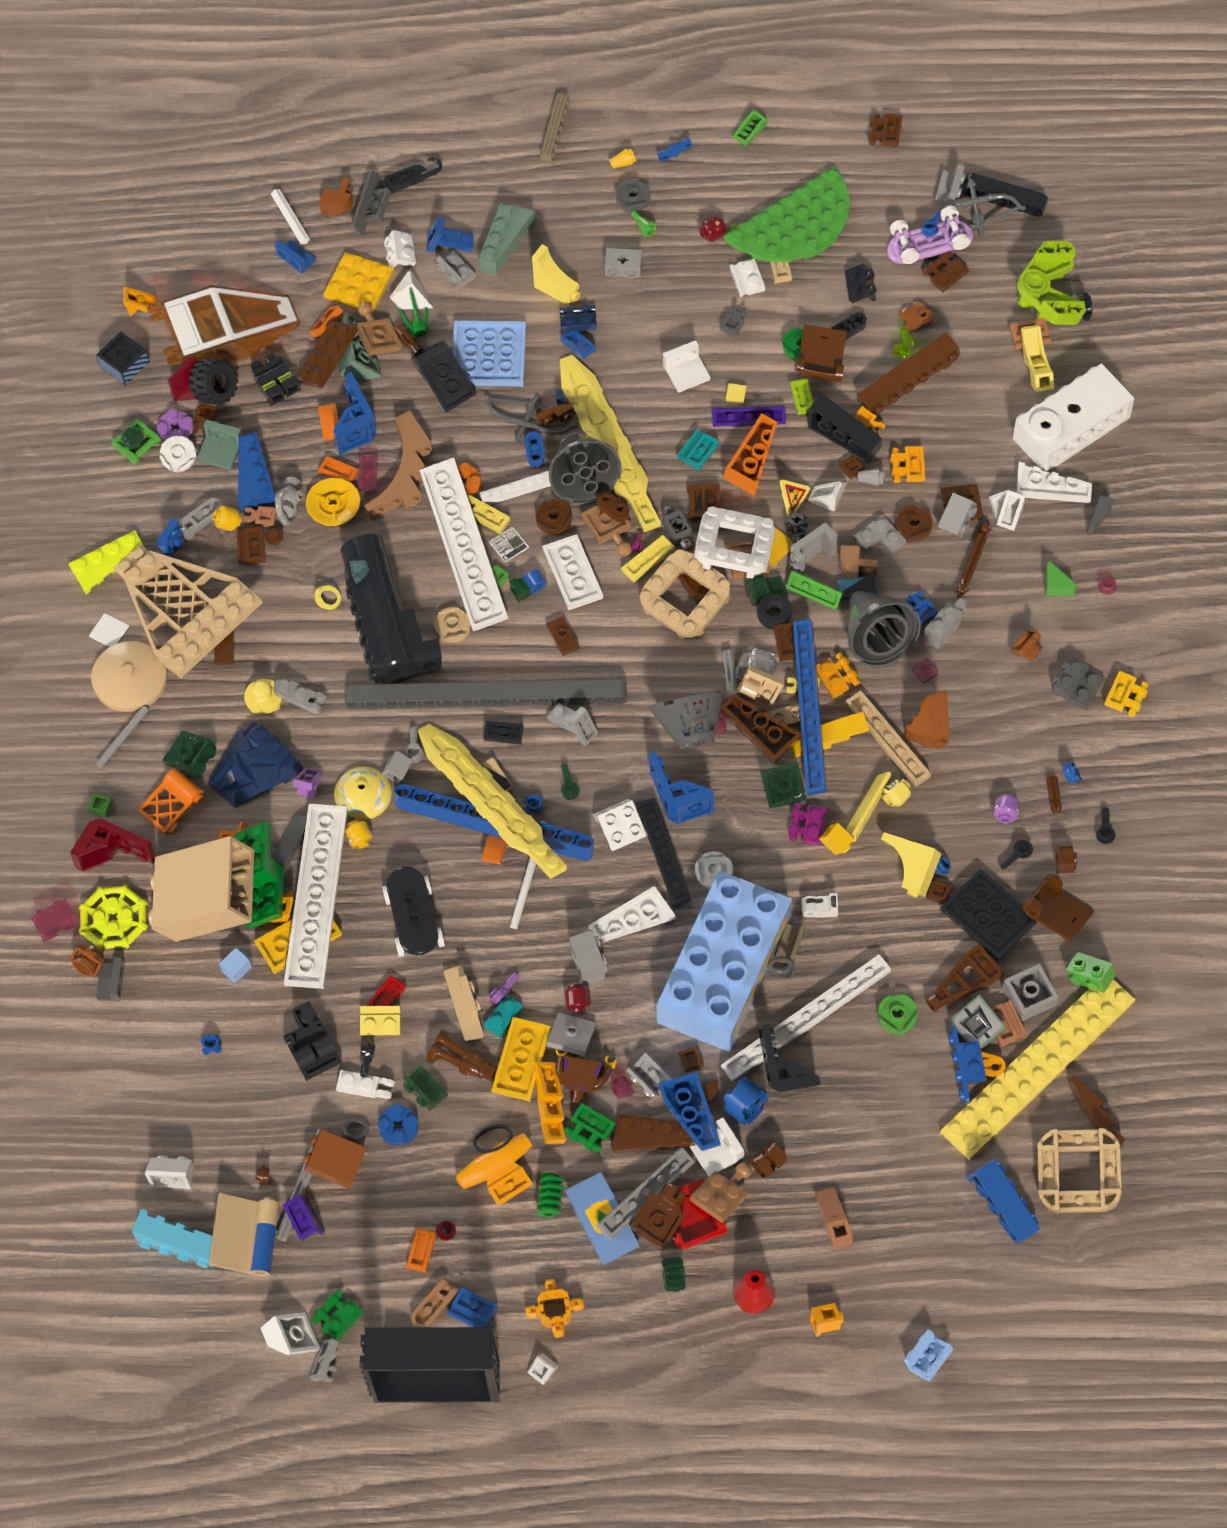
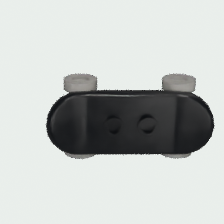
M409 866L395 869L388 877L386 886H382L386 905H391L398 937L394 939L398 956H405L404 951L411 955H424L432 951L437 943L439 948L444 947L441 927H436L429 899L432 891L428 876L423 877L417 869Z

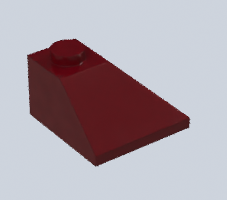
M193 356L168 379L172 399L175 402L195 399V395L191 393L192 388H189L191 383L189 376L192 374L190 371L195 368V363H198Z

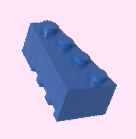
M257 432L239 436L238 504L241 513L245 512L246 507L258 509V506L265 507L275 504V495Z
M994 1159L966 1176L969 1182L974 1181L976 1183L977 1193L980 1197L983 1196L989 1201L988 1208L994 1215L1001 1217L999 1220L1000 1224L1013 1242L1017 1244L1040 1230L1039 1222L1035 1215L1029 1213L1028 1205L1024 1198L1018 1196L1013 1181L1007 1179L1004 1174L1005 1169L1003 1165Z

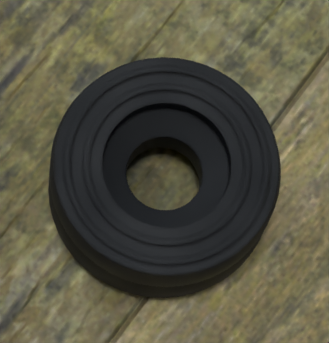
M776 593L764 596L757 607L759 622L768 629H773V625L788 623L791 618V605L788 599ZM777 608L780 612L777 615H772L769 613V610Z

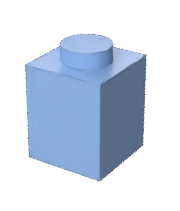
M237 948L219 963L221 971L234 983L252 968L250 956L245 951L240 952Z

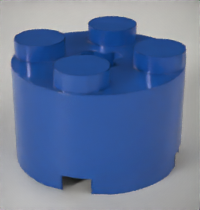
M742 1077L735 1089L728 1091L724 1096L723 1100L726 1102L724 1110L742 1125L746 1126V1122L751 1124L762 1113L764 1108L761 1106L764 1101L768 1102L769 1094L750 1079Z

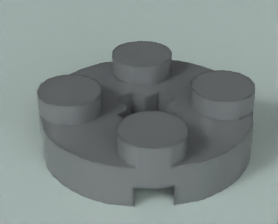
M630 178L622 181L615 192L616 202L624 212L639 211L649 206L651 199L650 188L648 184L640 182L639 179ZM631 193L637 195L636 197H630Z

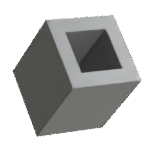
M395 751L388 760L381 775L398 784L404 778L413 760L406 753Z

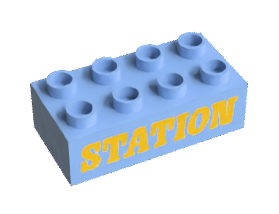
M719 870L656 1005L657 1023L730 1052L767 972L768 962L773 958L786 925L790 921L792 899Z

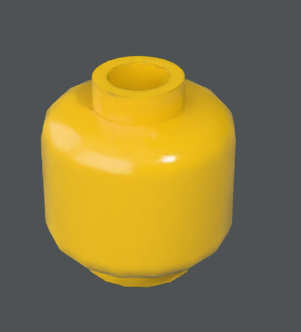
M222 505L213 512L212 519L218 529L233 531L240 526L241 515L236 508Z

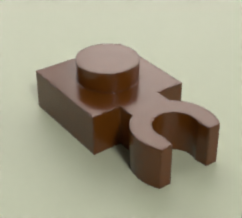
M199 404L194 418L195 422H197L193 426L195 434H197L198 429L202 428L203 435L206 436L204 429L205 421L215 420L218 412L217 407Z

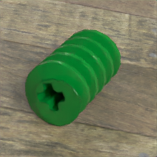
M545 1172L540 1174V1187L538 1189L540 1194L538 1195L539 1202L537 1203L539 1210L536 1211V1215L542 1218H554L556 1214L562 1213V1210L557 1209V1207L563 1206V1202L557 1199L564 1197L558 1191L564 1190V1186L559 1185V1183H564L565 1179L557 1174Z

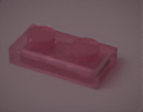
M359 456V492L377 491L378 456Z

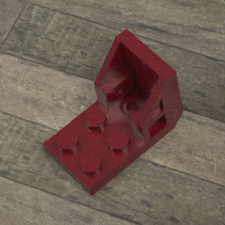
M102 818L89 821L70 852L76 869L82 872L111 861L118 849L125 854L131 853L142 862L148 861L153 863L156 857L151 841Z

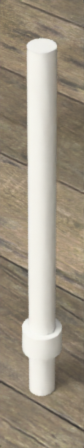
M531 857L510 928L517 929L536 866Z

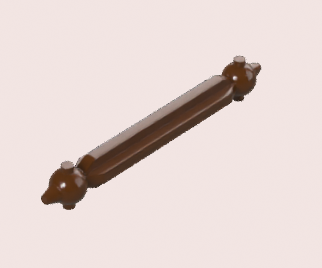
M989 521L978 527L980 532L975 539L959 580L960 585L954 589L959 599L969 592L967 586L970 584L986 543L987 534L992 531Z

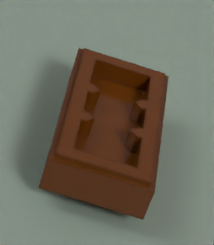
M563 616L546 623V627L562 656L580 649Z

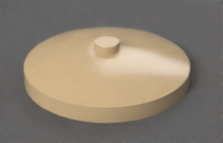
M127 641L109 647L97 658L92 668L91 682L95 694L103 704L117 711L131 712L140 710L142 706H150L161 696L167 684L168 674L167 668L158 661L150 645L142 642Z

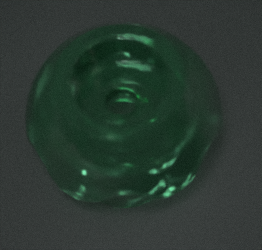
M129 427L121 434V442L126 448L135 449L142 444L144 439L141 430L135 427Z

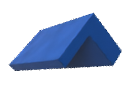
M279 240L275 244L276 255L301 274L317 261L314 256L292 240H289L286 244Z

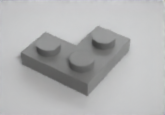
M882 515L854 535V540L865 552L878 542H881L891 553H894L906 544V539Z

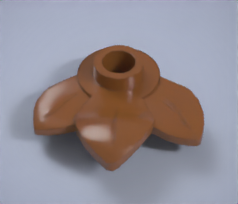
M915 301L912 307H906L899 312L900 317L906 320L903 331L908 332L916 331L921 326L930 325L934 318L933 312L927 309L926 304Z

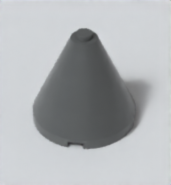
M857 591L851 596L848 646L854 657L861 661L862 664L870 667L886 666L904 657L902 653L909 646L913 648L920 634L921 623L917 612L909 603L865 591Z

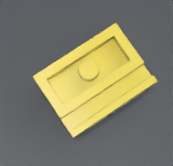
M360 1006V1035H401L400 1006Z

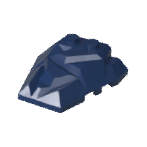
M250 720L236 733L208 783L236 808L257 798L258 794L266 790L270 792L274 790L273 787L281 783L286 784L303 770V766L291 754L289 748L262 724H257Z

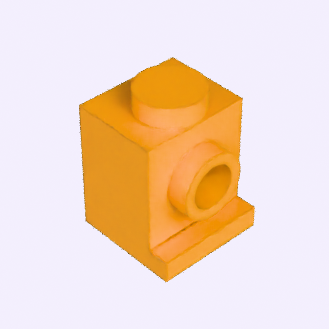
M835 1303L811 1308L810 1322L816 1337L820 1336V1333L840 1329L841 1323H843V1314L841 1310L838 1311Z

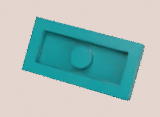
M506 995L484 1023V1028L500 1038L510 1026L512 1018H516L521 1012L523 1005Z

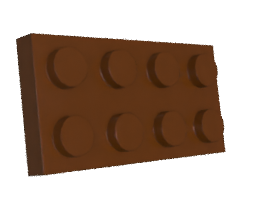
M330 321L312 352L308 355L304 365L299 370L296 376L299 383L322 389L359 329L355 325Z

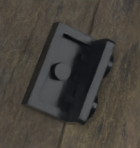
M864 263L845 270L849 301L852 304L865 298L875 301L877 289L874 285L873 278H875L873 270Z

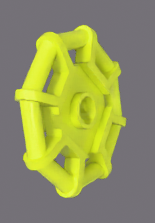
M124 884L123 886L102 888L99 886L79 906V933L84 935L101 951L111 948L127 949L148 928L146 922V906L148 903L133 892L129 885ZM120 894V897H119V898L111 897V898L107 899L106 896H105V895ZM126 896L136 904L133 906L127 904L124 901ZM102 897L103 902L96 909L90 908ZM139 910V922H135L133 920L134 912ZM88 914L93 915V924L88 926ZM116 914L118 920L110 922V916ZM134 927L135 929L125 938L124 935ZM97 930L103 936L101 939H99L92 932ZM111 936L121 938V940L107 941L108 938H112Z

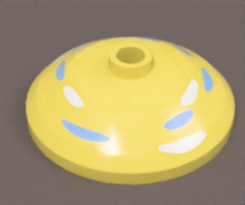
M356 767L347 771L339 778L335 786L334 798L337 806H347V817L355 820H369L382 814L389 806L392 797L391 784L388 778L381 775V771L372 767Z

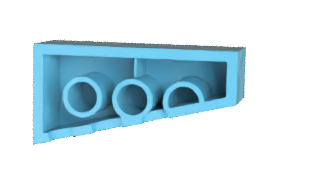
M140 1210L132 1233L141 1248L146 1250L153 1248L165 1256L172 1254L184 1262L191 1260L203 1268H208V1266L215 1267L209 1265L212 1243L211 1235L198 1230L189 1232L190 1229L180 1223L171 1225L164 1217L157 1215L156 1218L147 1216L148 1211Z

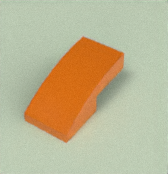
M336 403L318 406L324 441L333 440V429L339 421Z
M489 834L482 854V861L501 865L507 843L502 838Z

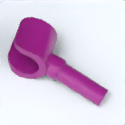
M640 531L636 541L632 542L631 554L633 551L642 552V532Z

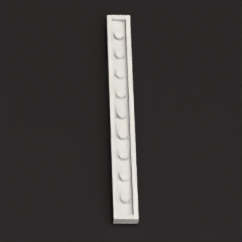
M880 955L874 957L774 1027L775 1039L772 1040L773 1048L777 1047V1051L781 1050L889 974L891 968ZM760 1038L721 1065V1069L733 1083L764 1061Z

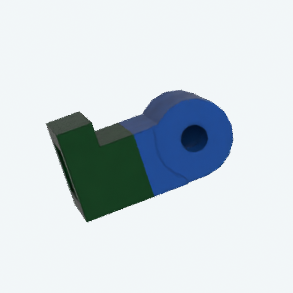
M534 569L519 579L514 578L509 581L510 591L518 602L535 594L547 584V580L539 569Z

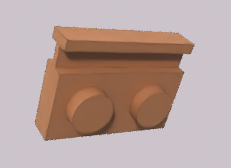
M1045 318L1009 325L1015 350L1023 349L1021 328L1039 325L1043 345L1051 344V337L1049 336Z
M1011 1000L991 1007L1007 1027L995 1037L1000 1047L1027 1037V1033Z

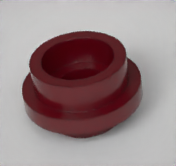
M442 1221L436 1227V1235L443 1241H450L456 1235V1227L450 1221ZM447 1229L449 1234H444L442 1230Z

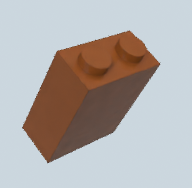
M321 1130L319 1135H314L311 1146L314 1147L311 1154L307 1153L303 1164L307 1165L305 1172L350 1189L367 1147Z

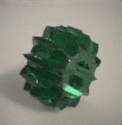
M673 1256L662 1261V1277L664 1288L667 1292H679L686 1287L684 1263L680 1257Z

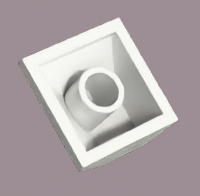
M305 1312L274 1316L261 1327L268 1347L284 1354L291 1355L320 1350Z

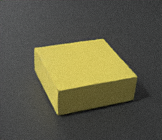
M729 383L726 402L744 405L747 386Z

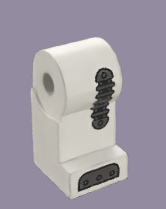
M829 893V896H806L802 898V916L815 918L838 917L837 893Z

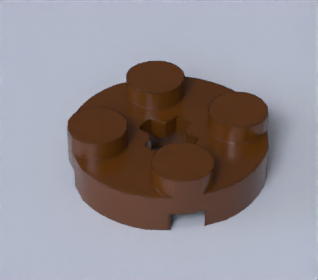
M552 499V501H544L536 509V525L547 534L560 536L572 523V511L563 500ZM557 514V519H551L550 515Z
M910 505L899 511L896 517L895 528L907 542L919 541L931 533L933 519L925 508L921 509L915 505ZM911 521L918 522L917 526L910 525Z

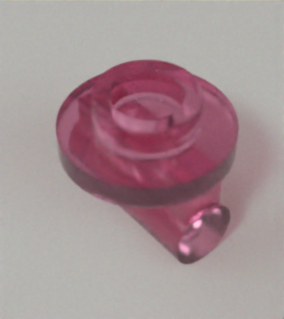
M625 1076L615 1079L612 1083V1091L618 1098L630 1097L635 1093Z

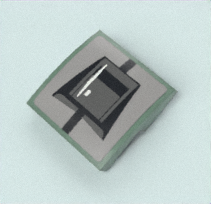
M980 994L950 1019V1022L953 1026L956 1025L957 1031L966 1042L979 1041L981 1049L1007 1028Z

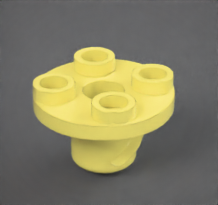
M259 679L247 687L244 699L247 707L253 714H269L280 708L282 698L274 693L275 682L273 680Z

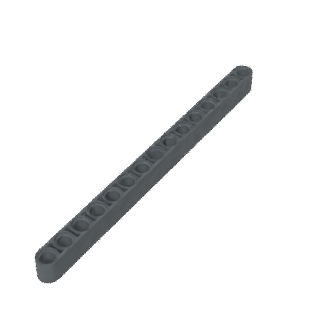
M619 679L349 685L345 687V707L353 710L552 706L558 703L562 705L623 704L627 702V682Z

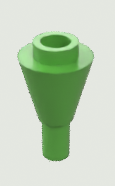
M636 210L632 211L631 216L636 220L642 236H652L657 228L656 223L641 216Z

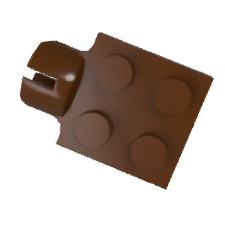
M665 1184L658 1195L650 1192L629 1228L661 1250L666 1248L685 1216L680 1211V1206L685 1200L686 1194L682 1190L680 1192L677 1191L678 1187L672 1184Z

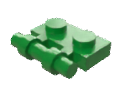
M581 1103L571 1119V1122L576 1124L575 1129L573 1130L567 1126L564 1132L572 1141H578L585 1145V1148L589 1151L593 1150L599 1153L602 1146L597 1144L596 1141L600 1138L606 1142L616 1123ZM583 1129L592 1134L590 1138L581 1134Z
M339 1289L327 1297L326 1303L321 1308L318 1307L314 1312L315 1315L310 1319L315 1325L320 1320L325 1322L321 1327V1331L330 1339L339 1341L364 1314V1310L349 1298L344 1303H341L339 1299L344 1293ZM335 1306L337 1311L329 1317L327 1315L328 1311Z

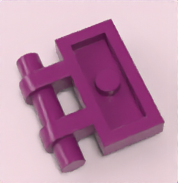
M795 803L794 809L791 811L792 823L788 829L790 834L789 840L796 841L797 836H803V844L821 846L822 842L819 839L824 833L827 808L808 805L807 812H802V804ZM800 820L805 821L804 828L799 827Z

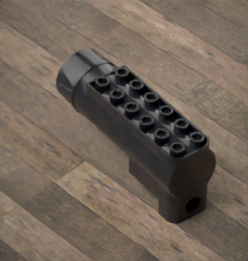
M364 534L345 542L340 549L345 566V574L348 578L345 580L347 587L345 591L347 599L351 601L352 616L355 615L356 631L360 633L361 648L364 647V660L366 664H369L368 674L370 680H374V683H399L410 679L415 674L441 669L442 654L438 638L422 641L414 609L404 610L384 538L377 534Z

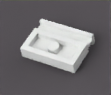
M755 259L737 263V265H730V271L740 297L746 294L751 295L765 291V285Z

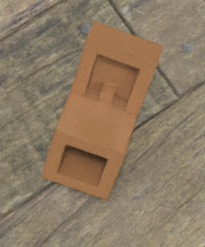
M841 545L840 569L844 576L848 579L858 578V575L866 577L877 576L878 560L859 559L860 546Z

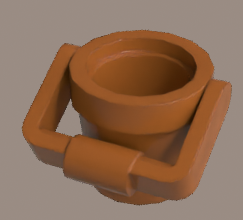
M1029 629L1017 641L1010 652L1015 656H1023L1032 662L1043 649V646L1038 642L1041 634L1037 630Z
M80 944L74 949L69 961L72 962L73 967L82 975L96 978L104 964V954L93 945L85 947Z

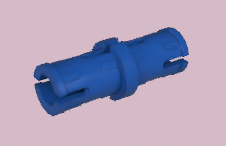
M686 137L678 143H672L670 147L657 152V156H659V160L663 163L674 156H679L681 152L692 148L693 145L690 144L692 142Z

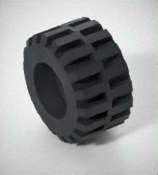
M205 358L199 360V363H195V368L191 369L190 372L192 374L189 376V380H191L189 388H192L191 393L195 395L194 398L206 404L219 405L229 402L231 400L230 397H234V391H237L238 388L236 386L238 379H236L237 371H234L235 367L224 359ZM213 376H215V385H214V387L212 386V378H213Z

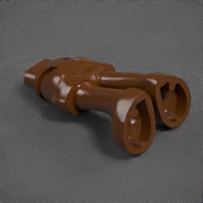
M444 1029L436 1037L435 1044L431 1046L426 1058V1062L431 1064L437 1059L447 1061L459 1068V1072L465 1076L470 1075L479 1077V1079L485 1078L491 1081L497 1070V1067L490 1064L491 1061L483 1057L478 1050L474 1048L467 1049L457 1044L449 1037V1032ZM441 1047H446L453 1050L454 1052L461 1055L462 1059L450 1054L449 1052L443 1050Z

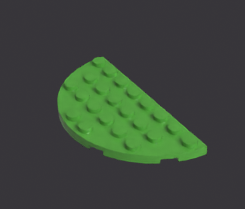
M832 167L725 234L724 240L737 251H743L752 255L754 259L766 262L790 263L792 260L801 258L805 260L816 256L829 248L838 239L848 221L850 198L845 181L837 169Z

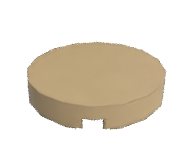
M447 607L441 610L434 619V631L445 642H459L465 639L471 630L467 612L457 607Z

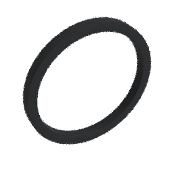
M503 1124L488 1126L479 1131L474 1137V1148L480 1153L497 1151L508 1144L513 1138L512 1130ZM501 1128L509 1132L508 1139L496 1148L481 1149L477 1146L479 1137L489 1130Z

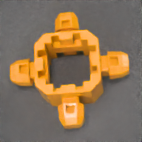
M554 1279L546 1280V1292H541L538 1296V1306L532 1305L525 1308L526 1316L529 1319H536L537 1316H540L542 1325L547 1328L552 1327L555 1338L563 1337L564 1325H567L572 1319L571 1310L575 1312L584 1308L583 1299L572 1298L573 1300L569 1301L568 1293L563 1289H558ZM558 1298L564 1300L566 1314H563L562 1317L555 1316L550 1319L545 1316L543 1303H546V1300L553 1301Z

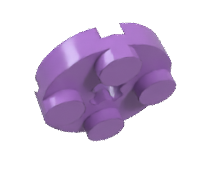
M175 409L168 410L159 419L157 424V431L161 440L165 442L166 439L172 436H182L190 440L194 434L192 418L185 412L176 411ZM178 425L180 429H175L173 431L172 427Z

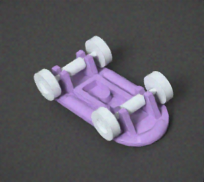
M948 206L940 213L944 222L937 223L939 232L933 237L923 235L921 228L908 231L907 222L904 220L892 223L890 230L895 237L888 244L887 253L890 260L895 263L912 264L920 259L968 247L973 241V231L969 225L959 221L957 208L955 206Z

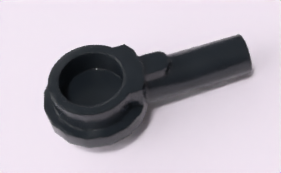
M1103 808L1102 825L1096 832V838L1102 844H1110L1115 840L1116 834L1112 825H1110L1109 808Z
M1027 840L1017 841L1014 845V852L999 864L1001 869H1006L1018 858L1026 859L1030 857L1033 852L1032 844Z
M367 1041V1044H363L360 1055L364 1056V1062L361 1065L360 1076L363 1078L368 1076L369 1065L372 1063L375 1044H372L371 1041Z

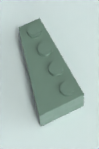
M500 203L479 257V269L481 272L493 275L499 273L508 261L510 254L517 249L521 239L525 238L527 231L535 224V212L533 210Z

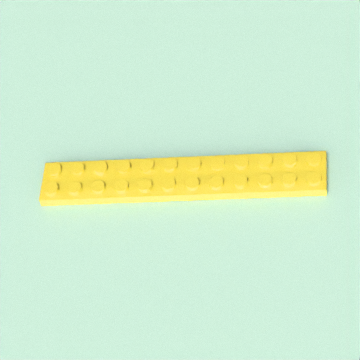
M1112 980L1105 993L1092 991L1091 989L1086 991L1005 1069L1003 1074L997 1076L960 1111L940 1133L968 1160H971L1135 1002V999L1114 980Z

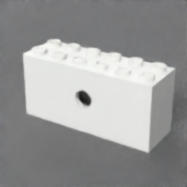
M1101 363L1097 367L1093 366L1083 376L1076 377L1068 386L1064 385L1056 394L1049 395L1042 403L1035 404L1027 413L1020 414L1016 418L1013 440L1042 471L1049 472L1129 419L1135 398Z

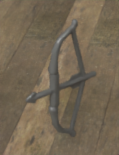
M969 179L967 187H970L972 198L962 201L957 200L944 206L938 212L941 213L948 206H955L957 208L973 205L975 215L972 217L974 224L967 225L971 228H978L979 235L982 237L984 235L983 226L1018 209L1025 210L1026 206H1022L1014 196L1005 193H990L988 196L976 197L974 188L976 183L973 179ZM1004 198L1012 200L1016 204V207L986 222L984 221V216L979 213L978 204Z
M488 394L485 395V398L488 399L489 410L496 417L508 423L512 422L522 426L518 435H515L516 443L524 439L522 435L525 428L538 431V433L555 435L562 434L570 428L578 426L577 422L563 421L568 426L563 429L554 430L529 422L531 415L537 413L538 408L542 410L547 409L537 403L540 398L539 394L535 396L533 401L493 398ZM492 401L528 404L526 407L527 416L523 420L502 414L493 408Z

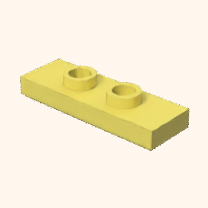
M662 535L621 567V571L632 582H635L675 550V546Z

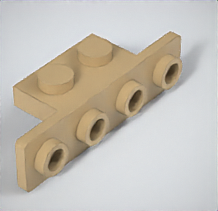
M462 966L444 970V977L465 1042L484 1037L478 1017V1010L481 1009L478 999H474L472 995L475 992L472 981L468 982Z

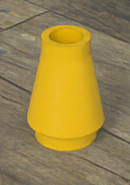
M626 148L615 157L609 159L612 168L615 169L633 165L636 162V158L632 149L627 150Z

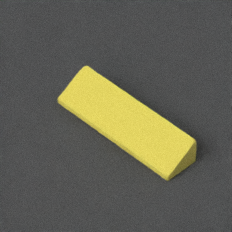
M890 772L876 776L848 824L846 831L854 838L852 842H856L880 801L884 787L891 780Z

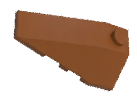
M946 690L927 695L919 707L921 711L918 714H914L912 717L913 722L908 723L905 728L906 739L929 749H939L949 744L950 730Z

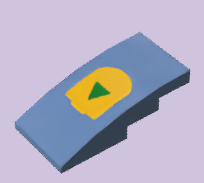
M601 1172L564 1190L602 1265L640 1247L631 1228H629V1224L610 1241L596 1226L618 1205Z

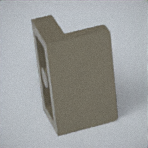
M802 923L801 928L790 924L786 925L775 957H789L795 964L806 932L805 923ZM777 961V962H780V963H783V964L788 965L787 962H785V961Z

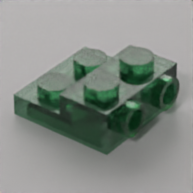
M182 730L162 761L165 765L180 769L183 774L197 778L199 774L205 772L208 760L216 755L217 747L209 738Z

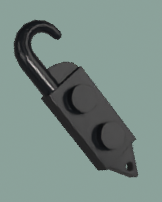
M436 157L427 158V161L436 162L437 166L427 171L422 165H412L384 176V180L377 188H388L391 193L423 182L426 178L437 175L442 170V162Z

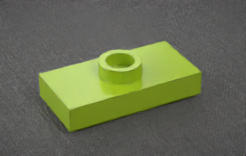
M808 378L790 381L797 415L809 413V408L814 401Z

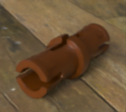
M400 324L394 329L402 340V344L408 347L414 356L424 351L416 341V337L410 334L404 325Z

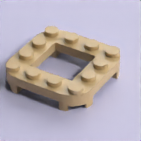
M677 550L668 556L643 586L640 592V601L643 611L648 616L650 614L676 632L678 637L682 639L699 637L704 633V628L723 605L728 604L731 593L730 584L723 574L711 566L710 570L703 568V564L697 558L694 559V554ZM680 573H686L710 590L689 616L661 598Z
M1099 1128V1130L1053 1129L1041 1138L1037 1147L1038 1192L1041 1202L1046 1209L1056 1213L1107 1212L1117 1207L1122 1195L1121 1151L1119 1141L1111 1132L1103 1128ZM1100 1151L1101 1189L1095 1191H1060L1059 1152Z

